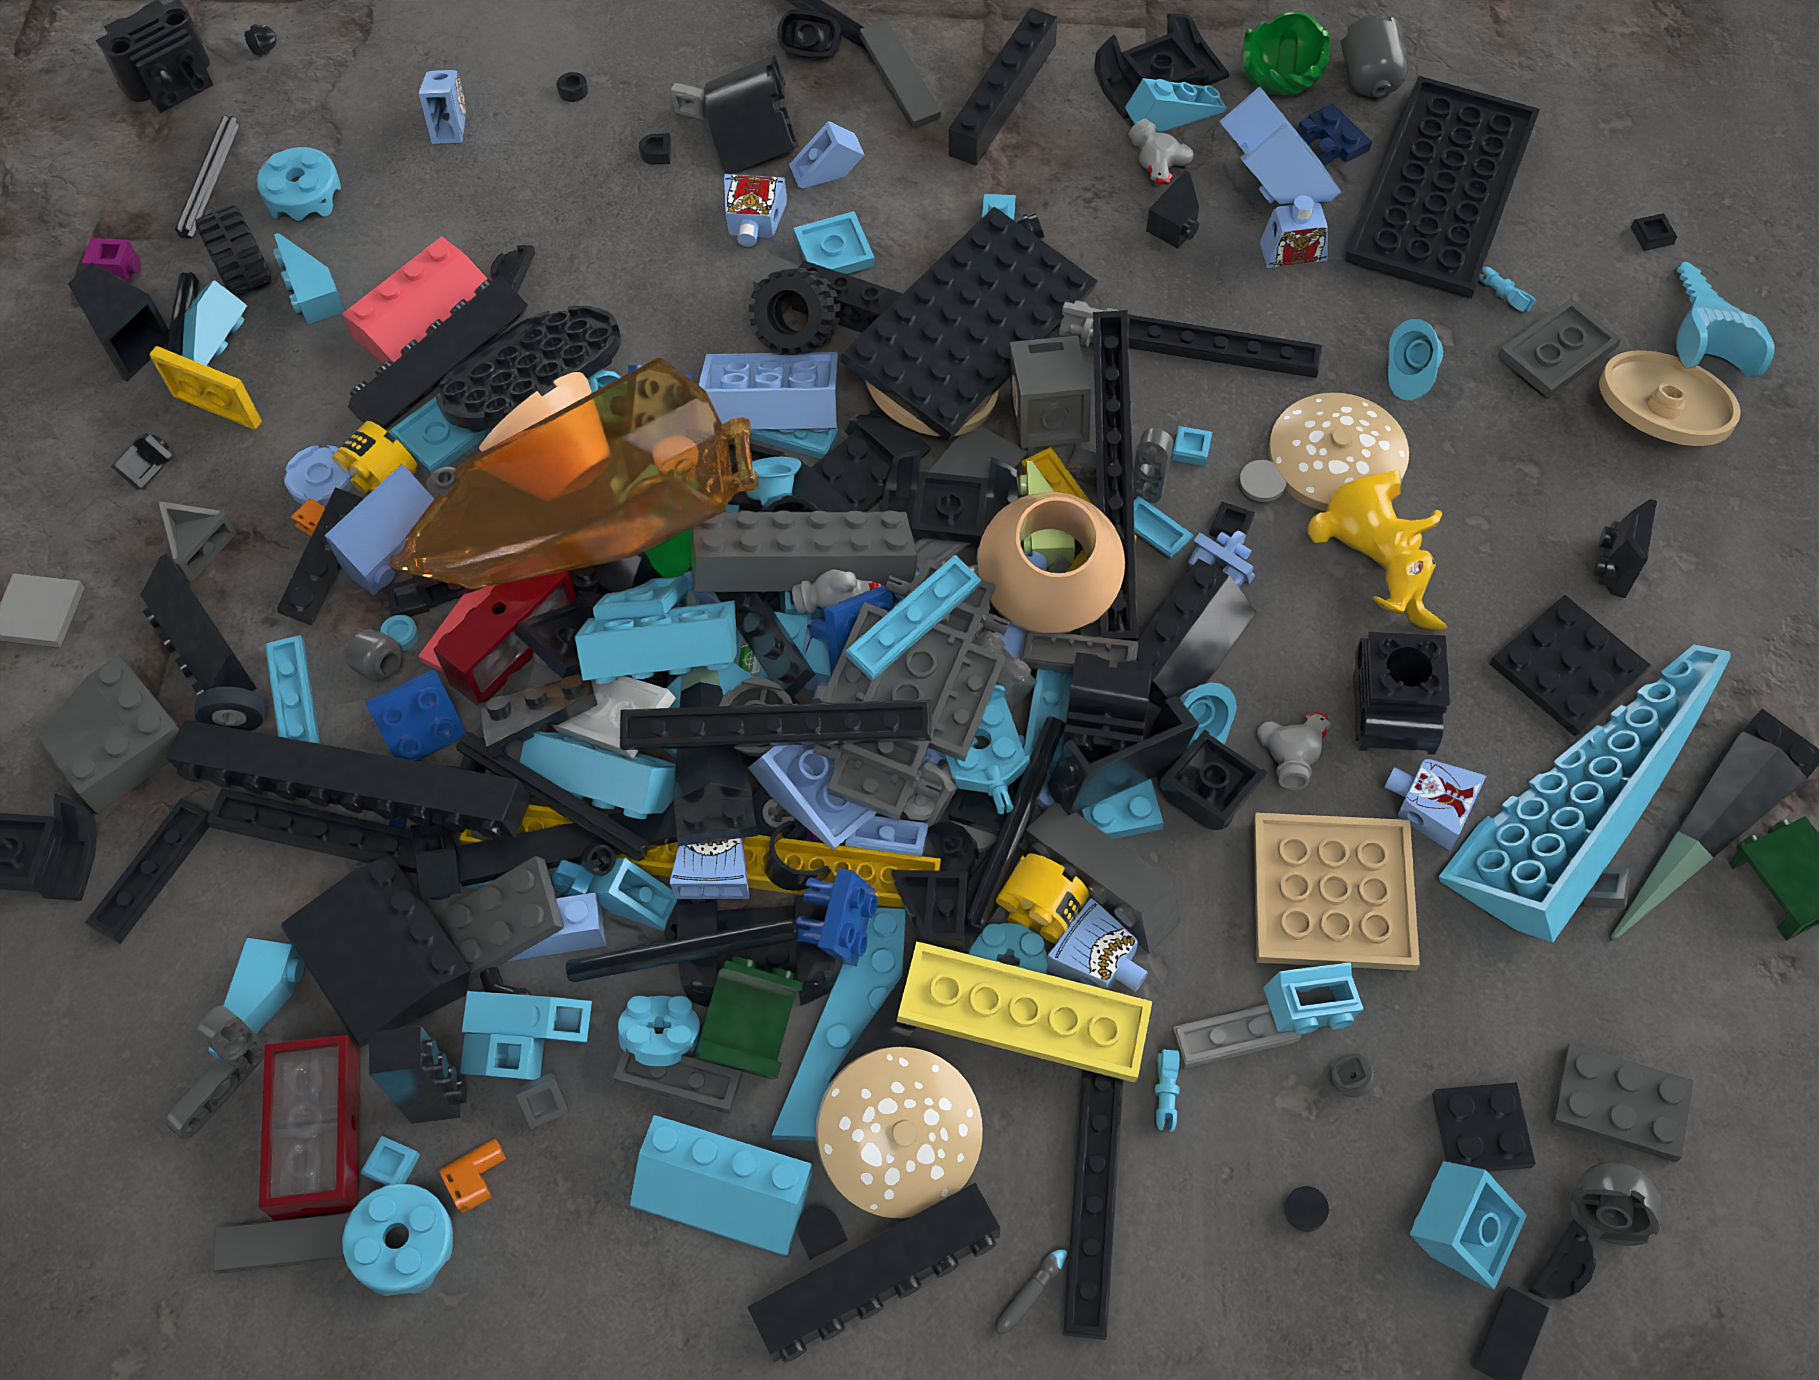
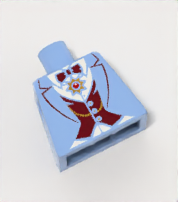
M1424 759L1416 777L1394 767L1385 788L1406 797L1398 813L1401 820H1410V825L1451 851L1486 776L1431 759Z

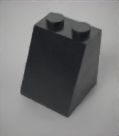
M93 262L68 283L96 336L123 380L128 382L151 360L149 354L156 346L163 348L166 345L169 329L149 294Z

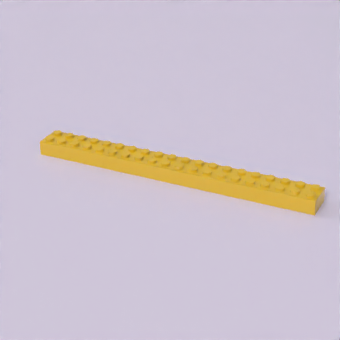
M529 805L517 834L573 822L549 807ZM467 829L461 833L459 839L462 845L481 842V840L473 838L471 835L472 830ZM757 835L742 838L749 888L804 895V890L790 891L776 886L766 875L764 855L771 836ZM782 838L775 843V850L779 858L793 869L814 871L828 866L831 872L822 881L834 883L838 868L854 871L876 890L877 905L906 909L893 883L892 870L941 871L940 858L919 857L840 845L832 850L825 843ZM678 842L649 848L647 855L640 861H635L625 854H618L615 857L616 859L626 858L650 875L671 877L679 846ZM594 859V860H593V861H595V862H597V863L600 862L598 859Z

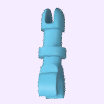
M1483 267L1482 271L1487 274V277L1480 274L1479 281L1496 290V295L1501 299L1507 298L1508 302L1519 311L1531 310L1537 301L1534 297L1521 289L1515 288L1513 281L1510 279L1504 280L1492 268Z
M1163 1049L1162 1054L1158 1053L1157 1073L1159 1084L1155 1085V1095L1159 1096V1106L1156 1110V1126L1160 1131L1163 1130L1165 1118L1168 1119L1169 1132L1175 1129L1177 1123L1175 1097L1179 1096L1180 1087L1176 1085L1179 1070V1051Z

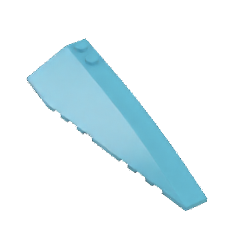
M1695 644L1692 645L1661 671L1662 678L1655 683L1644 685L1637 691L1638 698L1627 707L1620 705L1611 713V720L1603 727L1595 726L1554 761L1555 767L1544 774L1539 773L1529 781L1530 788L1518 798L1511 796L1502 804L1503 810L1493 819L1487 816L1481 821L1440 874V882L1513 929L1553 943L1627 838L1662 783L1714 691L1731 658L1730 652Z

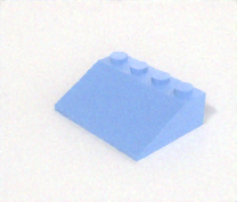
M806 352L797 355H789V353L706 354L697 389L700 430H709L711 433L720 434L728 430H743L746 433H757L762 429H777L779 432L787 433L793 432L795 429H811L815 432H825L830 428H837L838 352Z
M815 745L774 746L748 767L749 770L777 803L832 850L877 813L827 793V786L834 773V760L814 754ZM928 748L922 767L930 761L936 764L942 758L935 750Z

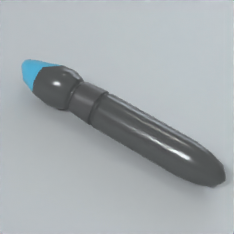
M1056 1250L1045 1258L1041 1269L1029 1280L999 1318L996 1327L997 1333L1004 1334L1011 1330L1044 1291L1051 1278L1059 1274L1067 1256L1066 1250Z

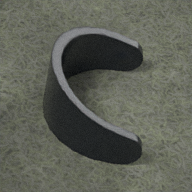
M787 821L777 827L772 833L764 855V869L769 880L776 886L785 890L800 891L810 888L806 886L809 878L822 881L830 874L831 869L828 866H824L814 871H799L789 867L779 858L775 850V843L795 828L793 821Z

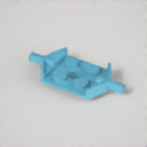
M996 685L975 735L986 737L990 742L989 746L984 749H976L971 746L965 762L946 754L944 755L957 788L988 793L989 796H993L998 814H1004L1005 809L1007 813L1014 809L1008 794V786L1025 772L1027 765L1030 763V757L1025 755L1005 699L1004 686Z

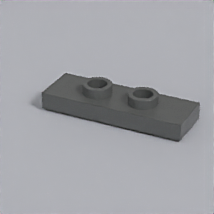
M1028 631L1021 664L1024 668L1073 673L1076 652L1094 654L1109 660V667L1117 668L1118 662L1136 660L1139 648L1137 641Z

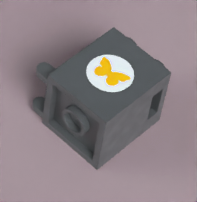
M1068 336L1010 342V397L1021 449L1026 448L1028 458L1035 455V447L1073 443L1074 450L1082 449L1083 442H1089L1091 386L1079 337Z

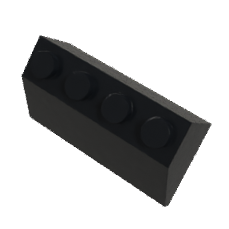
M167 553L162 555L158 559L140 594L148 606L142 612L154 629L159 626L162 627L164 632L158 636L170 654L176 650L181 657L177 658L175 662L186 678L193 675L197 680L196 683L191 685L196 694L199 696L200 693L216 687H238L252 692L256 690L255 684Z
M1199 558L1137 641L1139 649L1136 661L1151 662L1153 666L1148 701L1159 708H1162L1165 700L1174 696L1180 698L1188 690L1208 683L1256 615V610L1231 576Z

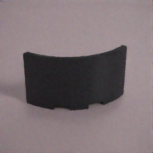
M775 55L711 80L705 85L704 99L707 118L725 174L735 173L799 147L786 107H780L779 100L785 98L784 87L786 83Z

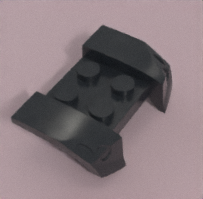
M1167 13V35L1121 52L1118 39L1114 34L1097 50L1094 70L1104 95L1123 119L1130 117L1125 107L1143 78L1163 79L1168 82H1186L1189 84L1198 81L1201 86L1211 85L1229 78V72L1207 45L1190 15Z
M879 409L870 411L867 415L859 414L849 420L848 427L845 430L849 437L812 467L801 461V467L794 476L792 493L800 494L813 501L820 511L868 512L882 500L887 473L893 457L921 449L922 459L931 451V447L912 429L901 425Z
M921 449L893 457L885 481L880 512H906L912 537L980 544L987 526L997 513L1011 502L1021 498L1018 472L1015 468L994 457H991L989 478L920 471Z
M55 793L53 799L54 816L0 813V889L39 892L46 899L82 901L96 852V821L89 810L82 804Z
M795 897V906L718 911L717 902L677 905V939L788 918L796 921L799 916L824 921L828 906L805 903L804 897ZM791 941L678 963L681 985L686 996L691 1002L708 1008L720 964L724 961L731 962L733 956L756 962L755 969L770 973L772 967L794 973L793 980L803 982L802 990L799 991L800 1005L802 1006L831 991L835 976L836 959L820 949L818 944Z

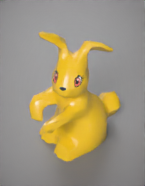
M1400 470L1364 476L1343 484L1332 494L1326 512L1312 517L1307 528L1308 535L1314 543L1327 542L1330 537H1335L1347 546L1361 551L1375 560L1381 567L1386 569V584L1390 592V597L1387 600L1373 596L1372 599L1379 607L1396 614H1403L1406 608L1408 620L1418 628L1429 631L1445 630L1447 625L1425 609L1422 602V597L1436 563L1429 551L1419 550L1422 543L1421 533L1436 526L1441 520L1442 512L1435 510L1428 518L1421 520L1398 519L1394 513L1391 500L1401 493Z

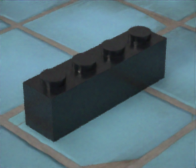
M422 1026L369 1032V1075L411 1124L461 1118L460 1104L466 1103L467 1098L465 1081L458 1077L455 1067L450 1066L447 1062L446 1054L439 1051L435 1039L431 1040Z

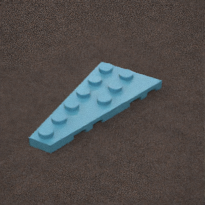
M877 908L875 915L869 918L865 932L868 936L866 951L862 957L859 956L857 967L846 964L842 965L771 1135L772 1140L816 1141L815 1133L818 1110L822 1098L830 1085L828 1082L903 976L906 909Z

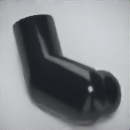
M497 967L485 969L480 973L485 992L531 996L526 988L517 989L513 986L504 985Z

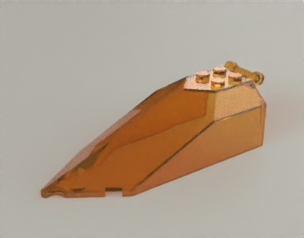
M656 358L461 463L453 473L458 478L456 483L446 496L438 493L405 537V545L401 552L391 556L389 565L397 571L401 570L414 575L446 583H454L470 589H477L631 558L721 514L734 494L740 491H752L759 486L758 474L753 470L748 437L752 432L750 420L745 417H737L722 424L706 391L662 358ZM734 439L738 472L733 475L728 441Z

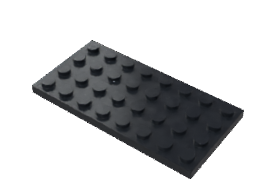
M1418 76L1348 248L1345 261L1472 298L1540 109Z
M994 206L841 353L839 361L949 441L1010 378V342L1047 339L1064 318L1062 310L1065 302L1073 304L1075 301L1082 302L1094 290L1098 280Z

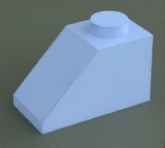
M828 121L793 159L789 166L798 187L807 188L845 177L865 155L855 133Z

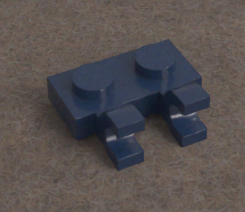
M1334 104L1309 114L1308 118L1300 121L1298 125L1303 130L1299 135L1307 145L1318 138L1322 139L1319 141L1318 146L1323 151L1316 154L1323 166H1326L1338 157L1348 162L1370 151L1372 141Z

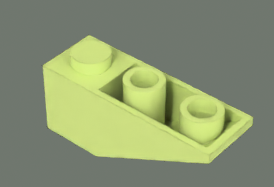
M1027 461L1026 475H1020L1019 478L1021 496L1041 492H1054L1033 461ZM1039 530L1023 540V552L1030 554V557L1034 551L1042 554L1048 560V567L1060 555L1072 563L1074 561L1075 540L1072 535L1061 530Z

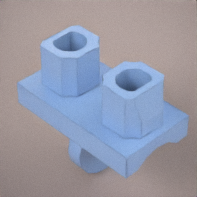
M1241 531L1235 532L1232 537L1223 532L1218 535L1216 541L1224 545L1225 548L1200 532L1194 539L1196 549L1193 551L1188 562L1190 568L1198 558L1212 566L1216 563L1224 568L1223 572L1230 575L1238 587L1243 582L1250 584L1255 577V574L1252 573L1253 566L1236 556L1238 554L1247 559L1252 551L1243 545L1246 535Z

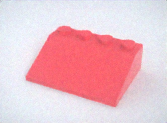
M441 236L342 314L352 338L381 362L385 363L387 360H391L394 363L402 356L400 351L410 341L416 339L419 342L427 336L425 331L432 323L438 319L444 322L452 315L450 310L459 301L465 299L468 302L476 296L474 293L475 289L487 278L461 250Z

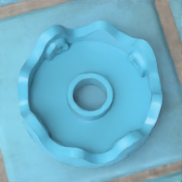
M308 147L290 148L273 154L263 164L257 176L258 191L268 212L274 219H278L281 216V212L288 214L296 221L303 220L306 215L312 212L328 216L333 209V193L335 190H341L339 176L332 160L325 153ZM300 177L298 181L291 182L293 178Z
M394 1184L377 1189L357 1204L345 1224L342 1245L347 1266L358 1281L378 1294L391 1296L420 1293L432 1285L439 1270L451 1257L453 1227L450 1216L437 1197L428 1190L416 1185ZM395 1227L408 1229L409 1238L404 1246L398 1249H391L386 1246V1235L391 1229Z

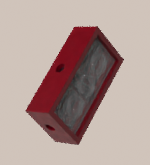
M536 550L530 557L523 559L508 578L494 586L490 595L477 607L469 610L464 620L451 632L444 634L433 648L449 684L478 707L479 703L490 700L505 685L508 675L521 670L533 658L534 652L515 634L518 622L576 602L577 597L569 572Z
M348 1035L265 1045L259 1209L273 1220L351 1211L358 1204L360 1049Z

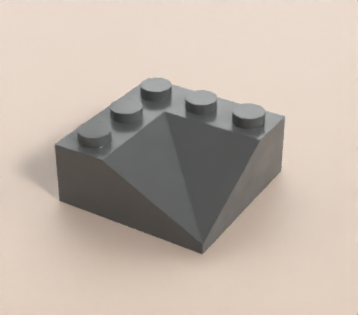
M119 654L84 679L38 738L77 793L97 814L170 763L166 757L180 729Z

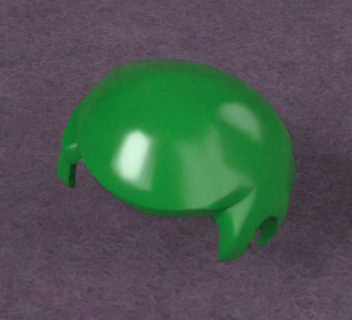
M1300 11L1283 12L1274 17L1268 24L1260 22L1254 31L1253 29H1247L1244 35L1242 49L1244 72L1256 87H1261L1263 91L1269 94L1284 96L1299 94L1313 86L1322 77L1328 65L1330 55L1329 31L1324 29L1314 17Z

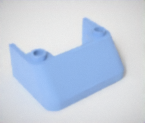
M1258 87L1220 120L1222 126L1243 150L1244 154L1240 157L1241 160L1263 184L1258 189L1270 203L1276 200L1279 204H1293L1295 199L1301 195L1311 197L1314 202L1332 201L1341 193V190L1315 153L1261 87Z

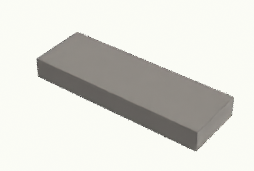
M1269 1004L1175 1026L1172 1029L1183 1069L1299 1042L1301 1039V1035L1295 1034L1294 1030L1278 1032Z

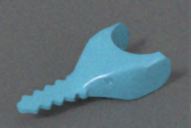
M1682 262L1676 271L1681 274L1679 278L1684 281L1683 286L1687 288L1685 293L1690 295L1689 301L1691 303V308L1686 314L1676 336V351L1685 369L1694 368L1699 364L1704 354H1711L1733 363L1747 377L1763 375L1771 364L1774 355V342L1765 325L1755 316L1745 313L1724 301L1723 298L1717 295L1716 291L1711 289L1712 285L1705 282L1706 277L1700 274L1701 270L1694 267L1691 263Z

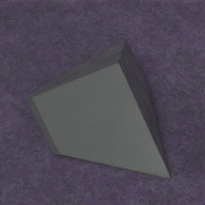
M158 501L173 561L185 580L192 583L237 534V531L227 514L220 510Z

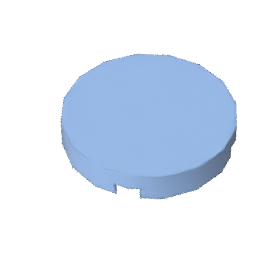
M318 445L311 446L298 452L288 462L285 469L287 474L284 477V482L295 501L303 505L311 498L326 506L335 487L347 492L351 490L353 486L350 481L353 478L352 474L341 469L331 458L339 449L336 446L327 445L328 448H319Z

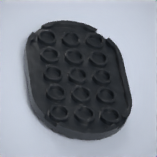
M569 306L568 312L557 311L550 314V311H546L518 323L461 361L444 376L439 383L441 392L439 396H436V401L443 417L455 426L470 429L472 432H480L485 429L495 428L512 410L538 391L541 396H544L555 389L556 386L553 384V381L562 376L581 372L588 379L598 370L612 363V358L621 345V333L617 321L611 313L601 308Z

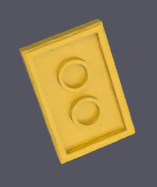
M158 346L149 354L173 397L256 430L262 422L240 379Z

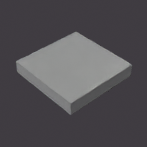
M13 574L0 603V641L61 648L85 587L80 581Z

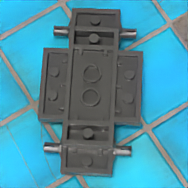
M926 558L920 574L913 579L912 583L890 575L885 590L907 597L943 564ZM982 580L981 585L873 681L845 656L846 649L890 612L864 602L822 696L821 703L930 699L932 703V741L841 744V746L817 744L813 751L814 754L834 760V773L827 786V793L898 821L907 801L914 796V793L937 801L942 785H937L921 778V767L928 748L965 762L1007 657L973 644L975 637L982 631L983 627L1000 633L1003 636L1008 628L1010 620H1005L989 613V603L995 591V584Z

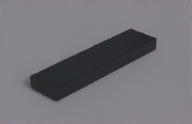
M181 798L85 923L93 930L121 944L210 826L206 821L210 813Z

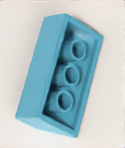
M734 601L671 608L665 615L605 620L588 618L575 636L582 679H594L595 683L604 684L617 680V676L631 675L632 679H644L653 676L654 672L669 670V674L678 675L690 672L691 667L706 666L707 670H719L728 667V663H732L737 654Z
M533 731L534 737L523 744L520 757L521 764L580 800L584 799V796L592 798V805L605 809H615V806L624 808L623 814L626 816L646 819L647 814L663 813L673 800L676 763L639 752L636 753L634 758H630L559 732Z
M654 1115L639 1153L630 1206L788 1257L815 1175L811 1163Z

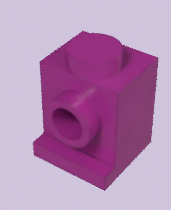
M91 238L82 260L84 268L93 262L126 282L130 281L132 273L139 272L141 265L140 258L135 253L129 240Z

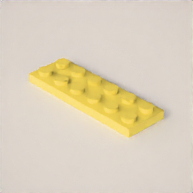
M916 942L897 1022L1135 1083L1139 1075L1152 1001Z

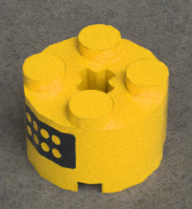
M366 421L331 456L332 460L341 469L352 474L351 483L365 495L369 491L372 492L401 464L412 474L417 471V463L406 448L397 439L392 443L384 437L387 431L370 421Z
M1027 854L1026 858L1024 856L1020 858L999 892L996 902L1010 913L1007 917L1009 923L1019 924L1025 928L1031 927L1038 931L1047 941L1057 944L1089 898L1088 889L1076 876L1072 882L1064 877L1062 873L1065 868L1060 864L1043 856Z

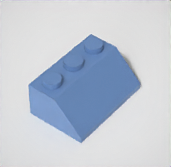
M401 464L338 522L325 537L344 574L375 595L382 587L390 584L394 576L406 564L410 563L409 556L419 553L433 539L438 538L448 523L441 506L413 474Z

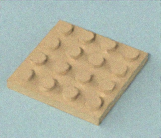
M1255 813L1253 832L1257 963L1311 966L1351 963V968L1417 971L1420 962L1410 820Z

